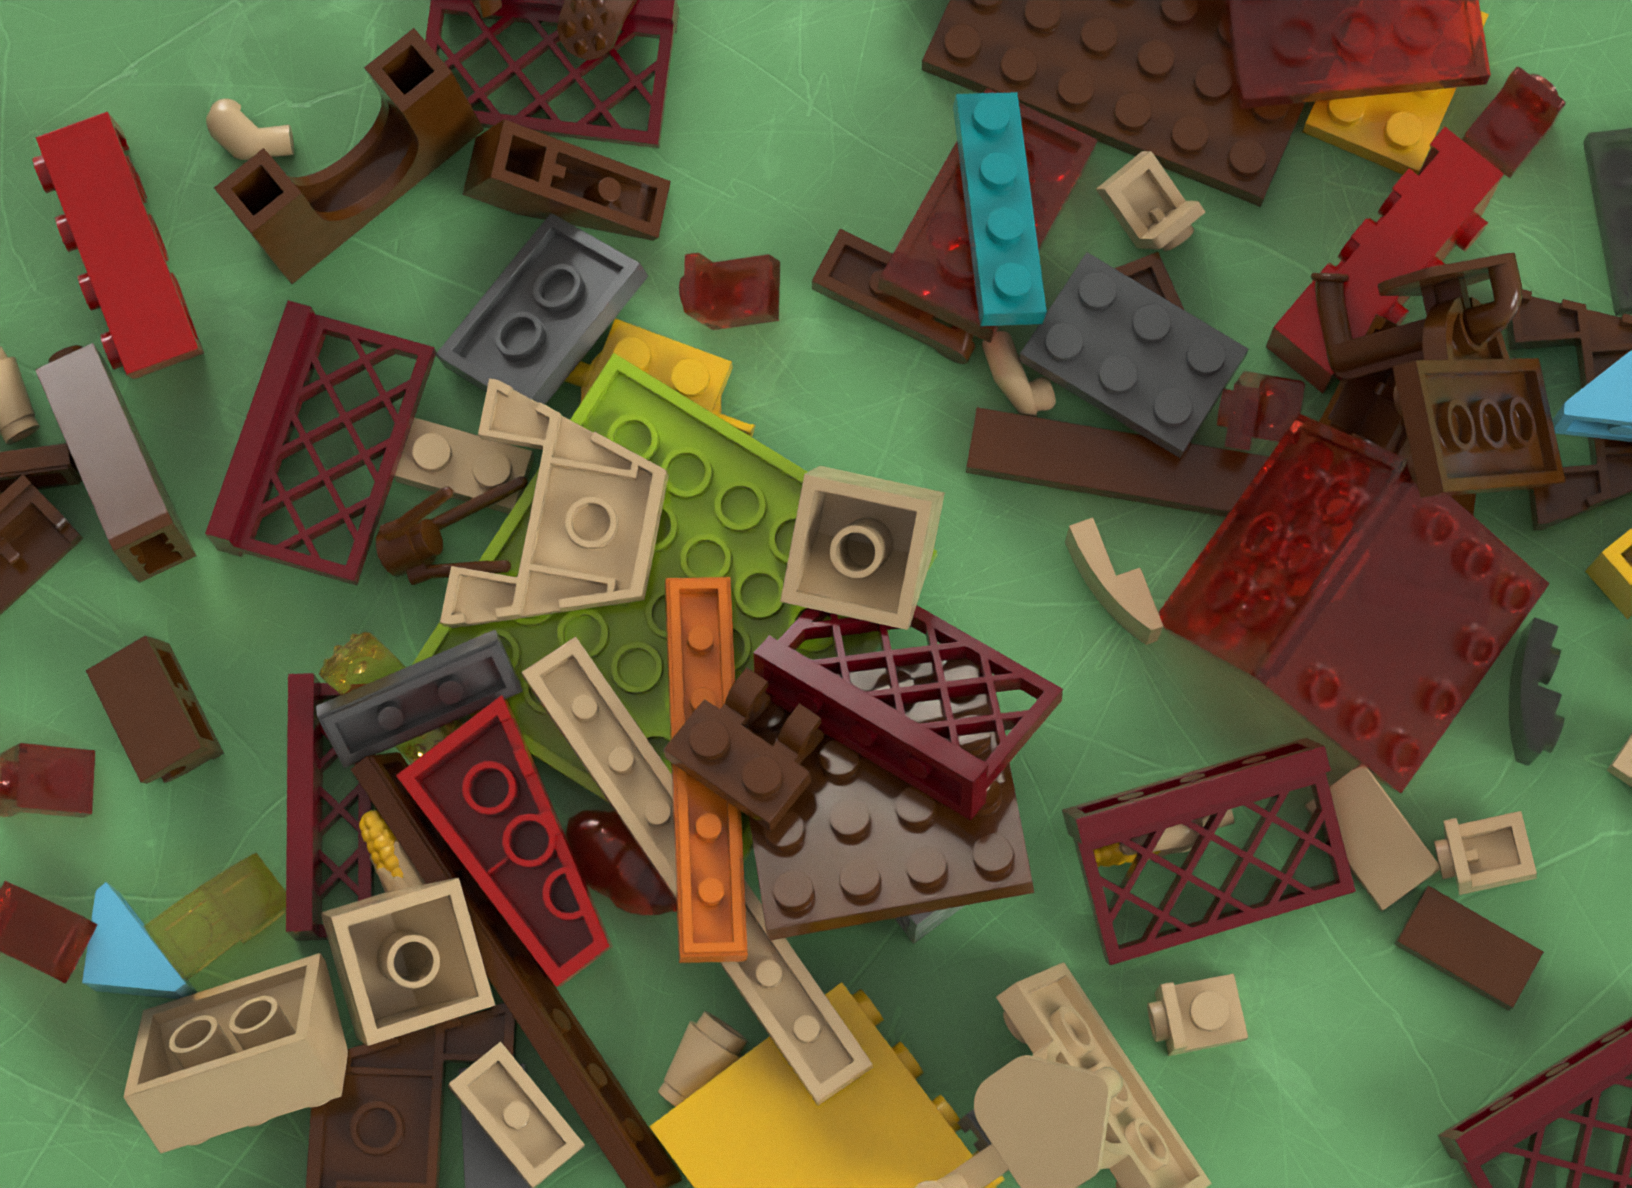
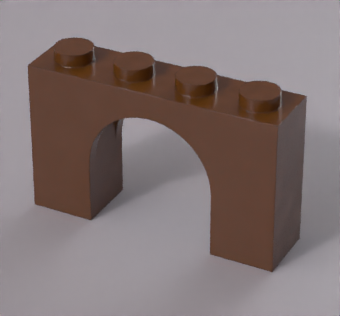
M415 28L364 67L381 95V108L368 133L345 156L316 173L302 177H290L285 174L263 148L214 187L235 216L291 284L295 283L484 131L452 71Z

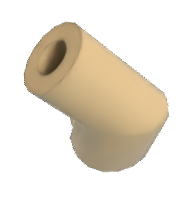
M220 99L211 106L206 117V124L210 135L234 158L249 160L263 148L271 157L294 155V141L290 125L258 128L240 111L241 105L232 99Z
M1005 331L994 332L982 341V348L995 383L1019 414L1037 417L1038 411L1051 410L1055 406V394L1049 379L1039 377L1034 381L1028 382L1010 333Z

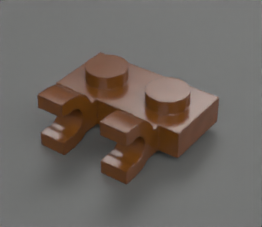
M746 667L731 687L723 707L718 709L704 699L663 750L667 760L772 832L812 781L810 771L800 764L824 738V733L818 729L822 723L821 718L800 703L784 723L773 746L747 729L764 712L772 700L771 696L765 693L769 687L768 681Z

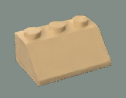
M321 953L143 1010L123 1098L160 1154L186 1145H198L209 1138L246 1126H258L269 1119L306 1107H318L342 1096L348 1049L327 964Z

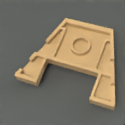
M489 378L478 435L482 440L543 450L518 576L511 577L451 566L440 623L444 627L458 628L645 600L669 477L667 470L596 432L593 433L563 417L552 408L513 390L511 386L499 380Z

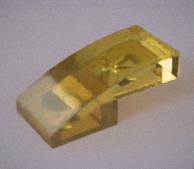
M254 853L205 882L143 927L180 976L188 981L240 941L245 944L286 913V890L261 857Z

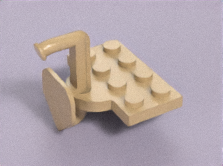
M1063 962L1014 983L996 996L1005 1010L1003 1017L1008 1029L1017 1040L1027 1044L1033 1054L1032 1056L1023 1055L1012 1060L985 1079L976 1091L974 1098L975 1116L992 1144L937 1181L926 1180L919 1183L915 1188H984L1007 1171L1011 1172L1021 1188H1077L1094 1177L1100 1169H1110L1117 1180L1116 1188H1206L1212 1183Z

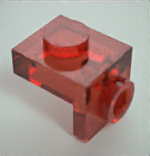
M699 252L686 254L684 275L679 283V295L685 314L712 330L779 321L780 261L770 254L713 262Z
M1244 371L1234 384V390L1224 389L1222 392L1217 426L1227 428L1225 447L1250 451L1257 438L1287 444L1294 443L1298 434L1305 383L1301 380Z
M19 743L2 752L0 755V816L12 817L20 812L80 818L91 815L93 808L95 750Z

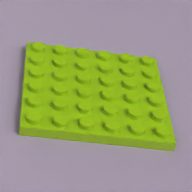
M615 353L612 354L570 420L662 467L669 474L645 600L458 628L444 627L439 622L412 663L413 665L492 630H496L521 682L523 692L511 696L507 700L530 753L606 802H608L530 689L521 672L574 637H577L672 774L671 762L666 759L663 750L670 742L665 579L731 578L735 681L746 667L754 672L753 652L769 635L778 640L807 609L806 607L780 602L803 478L804 474L808 471ZM539 469L479 560H507L511 563V570L509 572L495 574L511 577L518 576ZM935 549L933 551V556L929 568L938 556V552ZM837 614L838 619L849 618L847 616ZM878 631L842 636L845 656L877 652L881 646ZM832 637L805 640L796 650L811 660L836 657ZM481 710L476 711V712H474V713H472V714H469V715L473 717V716H475L477 713H479ZM741 811L744 863L753 849L749 816Z

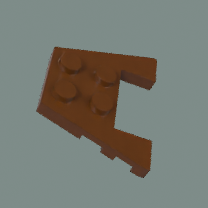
M1522 289V301L1518 313L1507 325L1510 350L1575 346L1581 389L1632 350V315L1624 313L1622 317L1588 310L1586 309V304L1566 299L1559 303L1531 296L1532 291ZM1588 437L1591 465L1563 467L1565 483L1545 488L1528 489L1533 531L1544 530L1631 494L1632 442Z
M501 1003L491 1006V1009L461 1018L457 1017L367 1046L363 1044L349 1048L342 1096L332 1099L321 1106L311 1108L306 1188H439L446 1064L475 1063L499 1042L515 1058L517 1021L506 1004Z

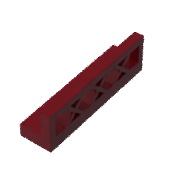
M314 673L288 674L286 932L296 941L328 940L324 924H322V900L341 880L358 896V901L374 896V865L369 858L371 854L367 850V843L364 842L359 828L361 817L366 812L374 810V804L360 783L340 803L323 789V772L338 756L333 747L323 756V736L328 741L329 739L316 712V706L322 704L323 699L336 698L372 681L320 683ZM323 799L333 808L324 819ZM357 801L358 821L347 812ZM343 817L358 832V848L338 867L322 852V836ZM322 862L334 872L323 884ZM357 864L358 885L347 876Z

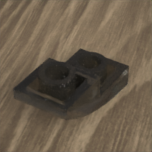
M1536 617L1521 632L1514 656L1509 687L1511 742L1516 762L1527 766L1541 754L1542 750L1548 753L1553 751L1565 717L1555 714L1562 694L1538 685V682L1548 685L1557 667L1561 649L1552 646L1559 626Z

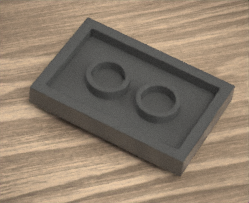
M550 213L435 355L444 367L487 392L489 378L495 379L511 386L513 390L535 402L546 405L648 278V275L639 262Z
M1086 252L1046 313L1043 324L1038 325L1021 351L1019 361L1181 459L1245 359L1249 349Z

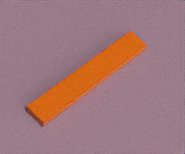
M730 577L665 579L670 741L704 699L718 709H721L725 704L731 687L735 683ZM671 762L679 963L746 961L748 951L741 811Z

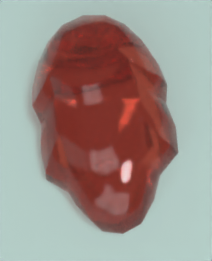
M582 810L569 818L565 835L587 886L608 897L617 908L628 913L661 915L670 911H677L676 899L615 811Z

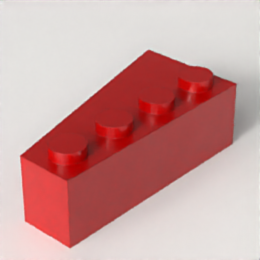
M107 111L35 137L42 155L32 158L34 168L45 193L56 190L64 214L56 216L55 222L67 251L71 252L78 249L87 272L77 276L78 282L89 309L93 311L101 308L109 331L100 334V339L113 370L124 367L126 375L132 379H137L204 354L179 282L174 272L170 273L166 262L169 261V257L161 233L151 214L148 215L144 203H147V195L138 172H136L130 157L125 156L124 151L130 150L122 128Z
M1444 127L1430 143L1431 149L1419 174L1417 175L1409 168L1392 187V192L1378 210V214L1381 215L1378 221L1375 222L1371 218H1366L1340 251L1338 258L1341 259V262L1336 267L1328 263L1320 272L1349 275V281L1344 282V295L1353 339L1365 336L1376 314L1400 325L1409 313V310L1403 304L1410 296H1380L1377 286L1379 283L1425 268L1444 265L1443 260L1455 246H1458L1465 252L1489 223L1482 218V215L1504 173L1447 127ZM1312 281L1275 324L1266 347L1323 394L1336 379L1341 381L1342 378L1338 377L1331 370L1328 363L1317 311L1315 281Z
M502 695L396 775L556 987L563 986L613 947L510 704Z

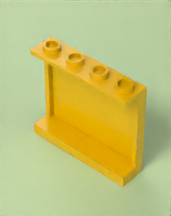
M842 982L826 993L825 996L872 1062L873 1068L817 1106L769 1036L649 1126L693 1188H915L919 1183L926 1180L937 1181L978 1154L979 1151L977 1150L971 1154L956 1134L961 1129L957 1123L960 1118L942 1095H938L931 1101L918 1084L916 1079L924 1072L902 1042H898L891 1048L878 1031L876 1026L884 1021L869 997L862 989L851 995ZM1001 1175L984 1188H997L996 1186L1005 1179Z

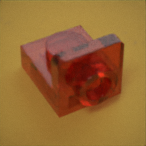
M1516 67L1508 76L1501 91L1467 130L1462 140L1507 177L1511 178L1555 125L1566 102L1558 96L1556 88L1546 78L1534 73L1528 74L1522 68Z

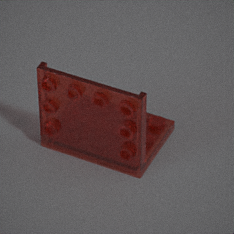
M1299 414L1158 614L1162 621L1163 629L1166 632L1259 683L1355 761L1367 766L1370 772L1385 785L1402 793L1550 583L1451 496L1420 498L1418 485L1413 481L1409 473L1406 458Z

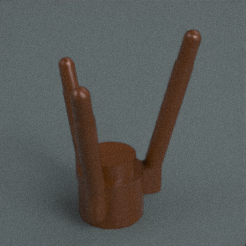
M519 476L432 519H423L453 496L454 492L451 487H443L398 519L380 526V531L376 536V550L382 565L393 576L400 577L407 574L412 585H417L430 579L449 578L451 566L494 574L509 572L511 570V563L507 560L432 563L443 550V539L440 530L525 488L528 484L527 479L524 476Z

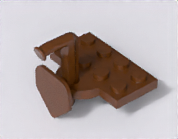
M1505 253L1433 266L1379 283L1377 286L1380 296H1422L1427 317L1355 339L1352 337L1344 295V282L1349 281V275L1336 273L1311 274V279L1315 281L1317 311L1331 370L1343 379H1357L1393 369L1396 381L1393 393L1394 403L1398 414L1404 420L1410 447L1407 457L1408 469L1413 481L1418 485L1420 498L1536 489L1566 482L1539 358L1509 359L1501 331L1505 329L1518 313L1522 301V283L1515 253ZM1490 279L1494 301L1481 304L1477 299L1469 297L1467 286Z

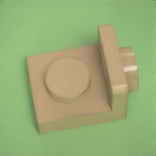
M1234 974L1174 985V982L1160 984L1155 991L1156 1002L1147 1003L1153 1038L1155 1042L1166 1041L1169 1056L1242 1042L1248 1039Z

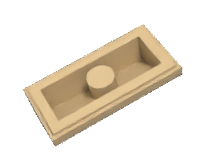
M1361 763L1329 787L1350 869L1381 912L1440 870L1438 862L1364 763ZM1314 799L1304 806L1311 816L1316 809Z

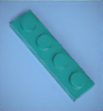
M1018 92L956 94L953 112L980 326L1043 324L1047 310Z

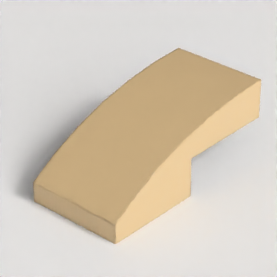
M1094 518L1070 525L1065 544L1082 578L1100 604L1124 629L1145 645L1158 641L1163 624L1141 568L1116 576Z

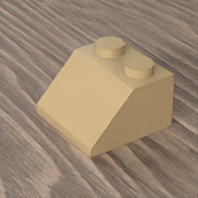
M818 466L805 473L780 602L908 630L933 556L945 493L824 466Z
M459 878L387 892L321 912L356 1038L367 1046L495 1006Z

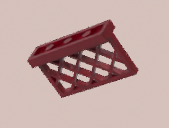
M431 0L425 41L438 56L439 49L443 51L448 58L444 62L451 71L456 68L475 92L467 98L471 107H475L482 101L489 110V112L474 110L482 127L491 128L505 119L546 135L652 148L660 147L674 33H677L679 18L677 0H637L623 23L620 35L613 49L601 58L586 60L576 69L556 45L560 41L558 31L555 30L548 35L541 26L557 27L565 0H501L502 8L486 17L498 20L489 28L482 21L481 18L483 17L471 0ZM444 13L470 16L482 33L457 53L453 54L441 38ZM514 22L530 23L543 40L514 62L496 36ZM635 36L659 39L657 60L637 76H635L617 53L618 49ZM490 42L507 63L508 67L480 88L461 63ZM550 49L569 74L540 95L522 70ZM611 56L629 79V82L605 101L601 102L582 77ZM516 75L535 100L516 115L500 114L488 99V96ZM655 75L651 96L643 84ZM576 82L595 108L576 123L561 121L548 103ZM637 90L650 106L648 130L621 128L609 113V110ZM540 109H543L550 119L534 118L531 116ZM603 116L611 127L592 125V123Z
M288 300L205 532L216 549L242 557L243 553L357 586L436 356L435 348L317 315L311 306ZM326 335L352 342L360 357L326 375L318 360ZM361 345L376 348V350L366 355ZM395 354L415 359L416 363L410 380L386 392L372 366ZM314 369H316L320 379L310 383ZM367 370L379 396L346 412L333 386ZM327 390L340 416L306 433L298 418L302 403ZM403 398L397 414L392 403ZM386 407L395 423L391 436L366 450L352 424ZM295 426L300 437L289 442ZM346 427L359 454L326 470L312 444ZM306 448L319 475L286 491L278 476L282 460ZM383 456L379 471L377 472L372 461ZM366 465L375 481L369 497L345 508L332 482ZM275 485L279 495L269 500L272 488ZM326 485L339 512L306 529L292 502ZM286 506L299 533L277 545L255 540L262 518ZM363 514L357 531L352 519ZM346 523L354 539L347 564L342 565L321 559L312 540ZM305 544L311 555L293 550Z
M918 605L916 606L910 627L925 634L927 646L891 650L888 630L901 628L851 617L838 619L837 614L807 608L778 640L769 635L753 652L754 673L768 681L769 687L765 693L771 696L773 703L790 713L800 703L821 718L822 723L818 729L969 820H972L986 803L987 788L1059 705L1063 695L1061 687ZM878 631L882 651L845 656L842 636ZM832 637L836 657L811 660L796 650L805 640ZM967 658L980 667L982 677L946 681L941 661ZM932 663L936 683L899 687L895 667ZM886 668L890 689L865 692L851 683L849 673ZM1022 690L1036 698L1037 701L1029 710L1001 713L996 692ZM986 694L990 715L954 719L950 698ZM940 700L944 721L919 724L905 715L903 704ZM1005 730H1011L1006 736ZM988 732L995 733L997 748L985 762L960 748L958 736Z
M1303 738L1062 809L1068 835L1074 840L1106 963L1111 966L1356 892L1326 772L1331 771L1325 746L1308 738ZM1311 785L1316 809L1302 831L1277 817L1276 814L1290 791ZM1271 797L1265 809L1253 803ZM1243 805L1261 815L1244 847L1240 849L1214 833L1227 810ZM1210 815L1204 827L1192 822V820ZM1272 822L1299 837L1281 871L1253 856ZM1178 824H1183L1200 834L1181 868L1153 853L1165 829ZM1320 827H1322L1325 843L1314 838ZM1148 834L1142 846L1130 840L1131 838ZM1210 840L1238 855L1220 889L1192 875ZM1120 842L1138 852L1119 886L1100 876L1094 849ZM1310 844L1328 853L1335 880L1307 887L1292 878ZM1148 859L1177 874L1158 908L1130 893ZM1250 862L1277 878L1264 901L1248 906L1233 898L1231 894ZM1187 881L1215 895L1203 919L1189 924L1169 914ZM1288 884L1299 890L1282 895ZM1103 886L1115 892L1109 905H1107ZM1126 899L1154 914L1141 938L1118 945L1112 923ZM1226 903L1238 908L1220 914ZM1165 921L1176 927L1159 932Z
M1632 1017L1437 1135L1450 1158L1458 1161L1473 1188H1493L1481 1165L1503 1152L1525 1157L1518 1188L1532 1187L1537 1161L1570 1169L1565 1188H1579L1582 1173L1614 1181L1613 1188H1626L1627 1185L1632 1186V1178H1629L1632 1166V1107L1627 1128L1595 1120L1602 1091L1614 1084L1632 1089V1081L1624 1079L1632 1074ZM1585 1102L1582 1116L1569 1113V1111ZM1558 1118L1580 1123L1571 1162L1539 1154L1546 1126ZM1593 1127L1625 1135L1616 1174L1584 1166ZM1530 1136L1527 1150L1513 1147Z

